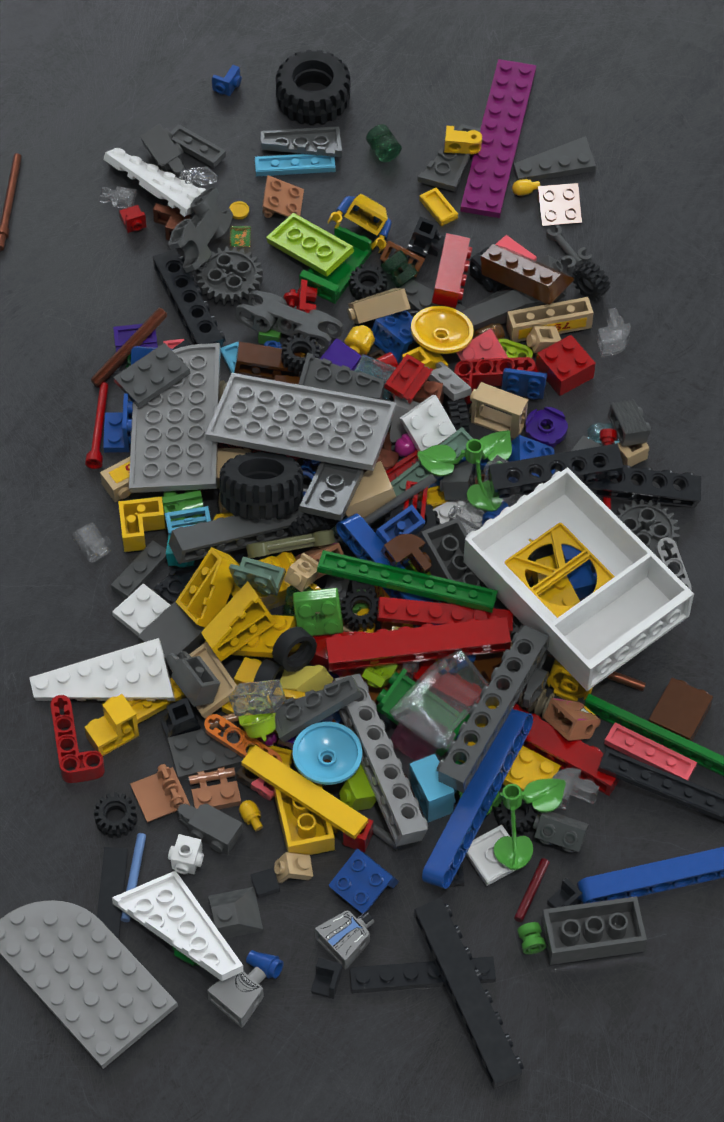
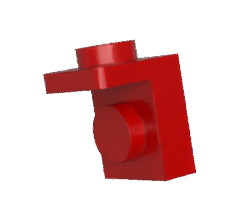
M138 205L119 210L120 218L127 233L139 231L147 227L146 215L144 212H141Z

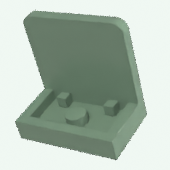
M244 556L240 566L230 564L229 567L234 582L238 587L242 588L248 581L253 589L266 596L270 594L277 596L286 573L285 568Z

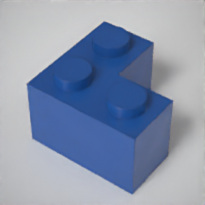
M410 505L376 530V534L386 544L401 534L415 535L422 530L426 521L415 507ZM409 559L402 563L404 568L412 564Z
M561 545L565 563L581 553L580 550L572 546ZM590 559L567 575L579 599L592 594L597 584V575L592 573Z

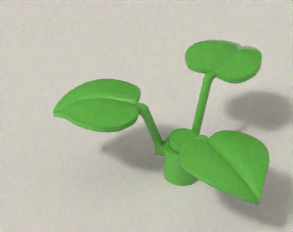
M510 431L495 432L482 437L480 440H469L466 443V450H461V454L457 459L455 451L447 445H435L426 450L418 451V459L428 472L436 476L452 474L454 464H458L463 457L469 463L476 464L478 484L469 487L467 491L468 502L480 510L496 511L500 508L503 498L493 497L489 480L482 482L480 461L486 458L492 463L507 461L512 454Z
M536 780L529 783L525 787L524 792H521V788L518 785L508 784L503 788V792L500 794L498 792L487 815L490 814L492 806L498 807L503 800L504 806L511 810L512 837H501L494 845V855L499 863L510 870H518L528 864L533 855V844L527 836L516 837L515 810L521 806L523 799L526 804L532 803L533 808L538 812L547 813L554 811L562 802L566 787L565 780Z

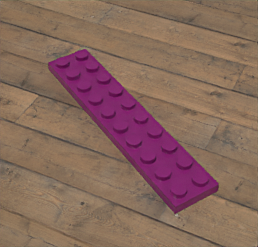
M498 59L480 130L482 146L481 150L473 156L460 212L500 218L536 73V65Z

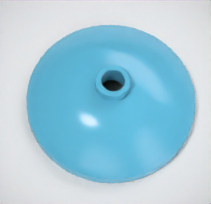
M319 722L308 726L297 736L293 745V761L297 770L308 780L324 785L337 784L352 777L360 767L362 745L357 735L348 727L335 722Z

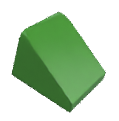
M272 329L264 333L259 332L258 343L264 344L271 340L280 342L282 333Z

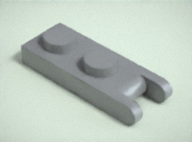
M436 363L437 369H434L428 378L430 381L443 383V392L453 401L471 395L472 388L444 363Z

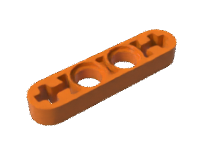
M212 714L205 719V732L242 758L246 757V748L248 746L256 745L282 762V758L277 752L257 739L249 738L245 731L222 716ZM216 721L219 722V726H218V727H219L220 729H222L223 731L225 730V732H224V734H223V737L220 736V735H221V730H219L218 728H214L213 730L210 729V728H211L210 722H211V723H215ZM230 733H237L240 736V740L237 743H230L227 740V736Z

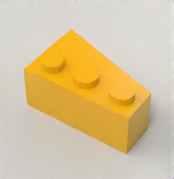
M213 547L210 548L176 600V603L197 625L204 628L226 606L234 585V579L229 570L230 564L240 566L229 554Z
M554 554L535 561L557 569ZM532 571L533 586L547 576ZM567 576L538 595L543 600L555 605L570 606L580 602Z
M247 581L201 634L218 659L223 661L275 625L276 621Z

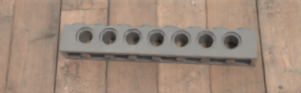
M361 674L350 675L355 679L362 696L338 711L344 725L351 729L361 742V764L396 846L422 841L428 830L427 820L425 817H422L419 810V802L412 794L409 779L405 778L402 771V763L395 755L393 742L391 739H388L385 732V724L378 716L376 703L371 700L368 693L367 683L363 681ZM348 676L335 678L334 682L346 678Z

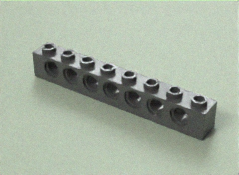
M526 625L523 626L520 632L517 631L515 633L512 647L510 650H505L501 659L502 664L499 668L496 667L494 669L489 686L485 685L483 687L479 703H474L469 713V720L467 722L464 721L459 729V737L456 741L453 740L448 748L449 754L446 759L442 758L437 766L439 782L462 793L465 792L548 649V635ZM526 651L528 654H521L519 652ZM511 669H516V670H518V671H517V672H510L509 670H511ZM500 687H506L507 690L502 691V690H499L498 688H500ZM495 705L497 708L490 709L488 706ZM483 723L486 724V726L478 727L477 724ZM467 742L476 743L473 746L466 745ZM458 760H462V761H464L465 763L459 765V764H456L455 762L458 761Z

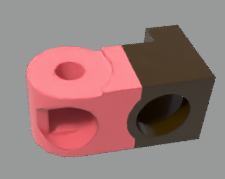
M242 766L236 773V780L242 785L248 786L269 801L274 797V787Z

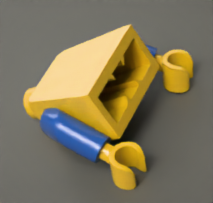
M363 194L357 197H345L336 209V212L331 213L327 223L335 221L336 225L334 228H338L342 221V216L377 235L378 238L372 243V250L377 245L379 247L378 253H381L387 244L385 239H387L391 228V220L387 216L386 208Z

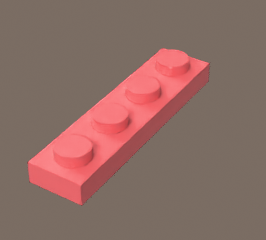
M616 722L604 741L605 745L631 758L689 781L697 766L696 761Z

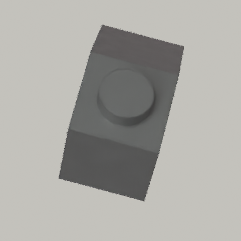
M466 460L454 466L453 473L444 476L440 480V491L444 492L445 500H468L467 491L470 486L474 485L475 478L477 477L476 465Z

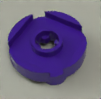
M544 407V410L539 411L535 409L526 418L525 435L527 438L554 448L565 439L568 423L565 420L564 414L555 408ZM542 425H550V429H543Z

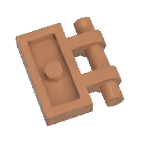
M220 767L217 771L206 773L200 771L196 775L189 776L190 785L198 783L200 785V788L191 789L196 809L202 804H209L218 810L241 804L237 781H227V778L236 776L234 767L227 769ZM220 780V784L207 786L206 782Z

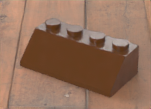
M492 244L481 255L482 275L548 305L574 281L573 277L506 247Z

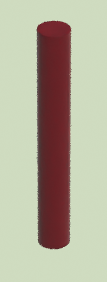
M541 858L515 914L514 919L518 922H523L550 863L545 858Z

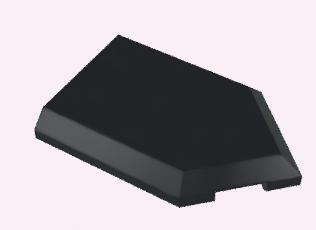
M199 566L175 567L162 582H159L154 587V590L173 604Z

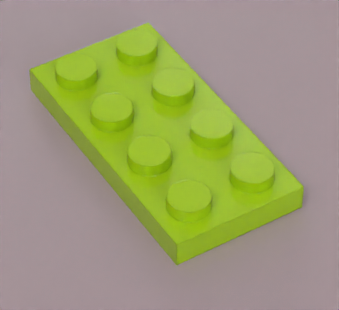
M292 213L266 237L267 243L326 277L354 252L352 245L295 213Z

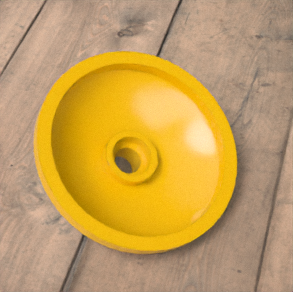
M446 306L428 307L419 311L412 319L411 334L414 340L431 352L440 354L455 353L466 348L473 338L474 329L470 319L454 308Z

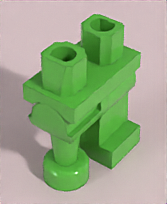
M184 490L185 493L178 495L176 491H164V497L162 498L164 513L204 507L201 490ZM203 514L171 519V521L202 517Z

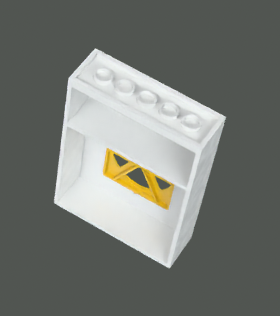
M568 467L562 472H556L549 481L539 484L529 495L520 497L516 504L504 508L500 515L494 519L487 520L483 527L477 531H471L465 538L463 562L489 589L498 590L497 598L523 625L549 636V647L547 650L586 691L601 682L690 615L694 593ZM552 544L557 569L528 560V558L539 547ZM561 545L572 546L580 550L581 553L565 563ZM590 559L596 570L597 584L593 593L575 605L561 606L549 603L538 596ZM525 570H530L547 577L531 588L526 580Z

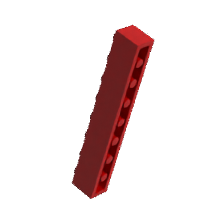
M492 616L486 620L472 618L460 623L448 621L442 625L424 624L416 628L403 626L398 628V630L390 631L379 629L373 633L360 631L347 636L335 634L330 636V638H326L329 672L504 652L506 649L510 650L511 646L507 617L501 618L500 616Z

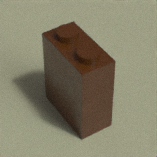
M672 677L651 714L649 722L693 741L711 708L713 696L705 690L694 688L688 685L687 682Z

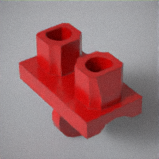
M301 279L300 288L297 293L295 289H291L290 292L284 294L283 298L290 307L295 308L296 306V309L309 313L311 310H316V304L306 303V300L315 302L317 288L307 286L308 280Z

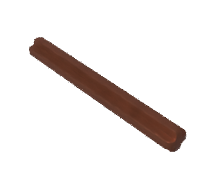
M158 308L91 378V382L99 388L102 382H105L131 354L132 348L140 346L164 321L167 313L162 308Z

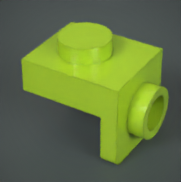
M398 664L368 667L365 669L362 677L367 679L366 682L375 688H382L389 684L388 680L396 671Z

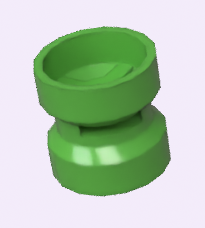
M538 922L526 923L517 929L519 938L523 941V953L536 954L546 948L545 939L541 937L542 929Z

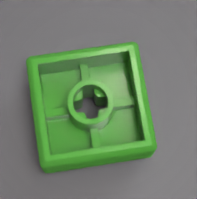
M338 588L293 593L297 627H302L311 636L343 633V619Z

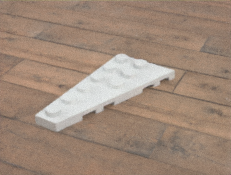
M114 148L105 152L103 160L120 171L128 172L127 177L130 179H138L140 181L139 185L157 198L168 200V205L171 208L178 207L181 209L180 214L184 217L194 212L190 206L191 203L206 190L205 188H198L192 185V182L188 180H181L175 177V174L171 172H164L154 164H147L140 157L128 155L123 149Z
M159 638L29 677L36 701H52L58 695H65L69 699H77V701H86V699L107 701L109 698L117 697L120 694H123L127 701H133V699H146L147 701L167 699V701H176Z
M176 871L112 897V903L219 980L223 981L243 972V964Z

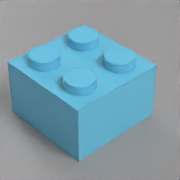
M436 754L412 762L409 765V781L428 823L453 813L454 803H456L454 796L457 792L456 789L439 782L437 766L440 761Z

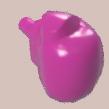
M403 434L397 439L394 447L395 452L399 453L400 457H407L417 450L408 434Z

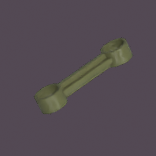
M333 529L277 540L247 544L246 548L248 558H255L279 552L335 543Z

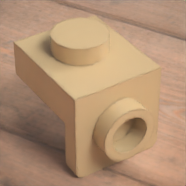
M285 852L275 861L274 872L278 883H283L288 878L310 880L313 877L310 855Z

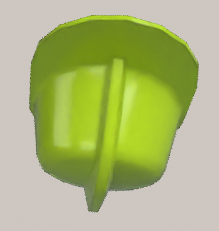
M256 705L246 709L239 715L240 725L249 738L261 737L266 742V735L271 734L276 729V713L272 705Z

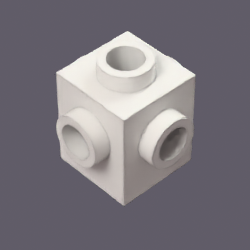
M179 834L175 846H171L168 854L172 869L180 874H195L196 868L201 867L204 858L202 840Z

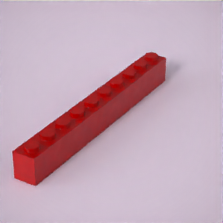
M426 660L413 677V681L459 714L463 710L469 714L474 703L478 704L481 699L480 694L483 689L481 684L464 678L461 673L451 671L436 660ZM515 704V706L513 707V709L529 713L523 710L521 706H519L518 704ZM532 713L533 724L523 746L561 766L560 770L610 796L620 779L598 771L603 756L601 750L595 746H589L581 740H567L551 724Z

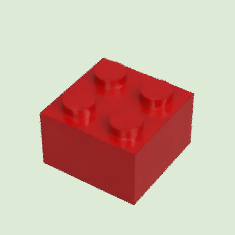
M572 335L537 353L536 366L540 373H547L546 381L559 396L594 378L595 361Z

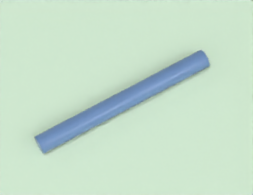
M143 833L137 834L126 891L137 887L146 835ZM122 911L121 921L130 922L131 917Z

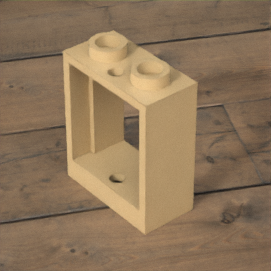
M481 382L478 389H474L470 396V401H472L469 409L471 423L495 432L509 430L510 437L514 439L521 435L527 418L528 399ZM490 407H493V408L499 409V410H501V411L507 412V413H509V414H512V416H511V415H508V414H506V413L500 412V411H498V410L492 409V408H490Z

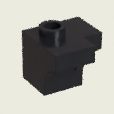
M419 217L407 250L423 258H426L427 253L437 257L445 238L437 230L439 224Z
M187 697L167 705L168 713L160 719L167 738L193 732L201 728L193 706Z

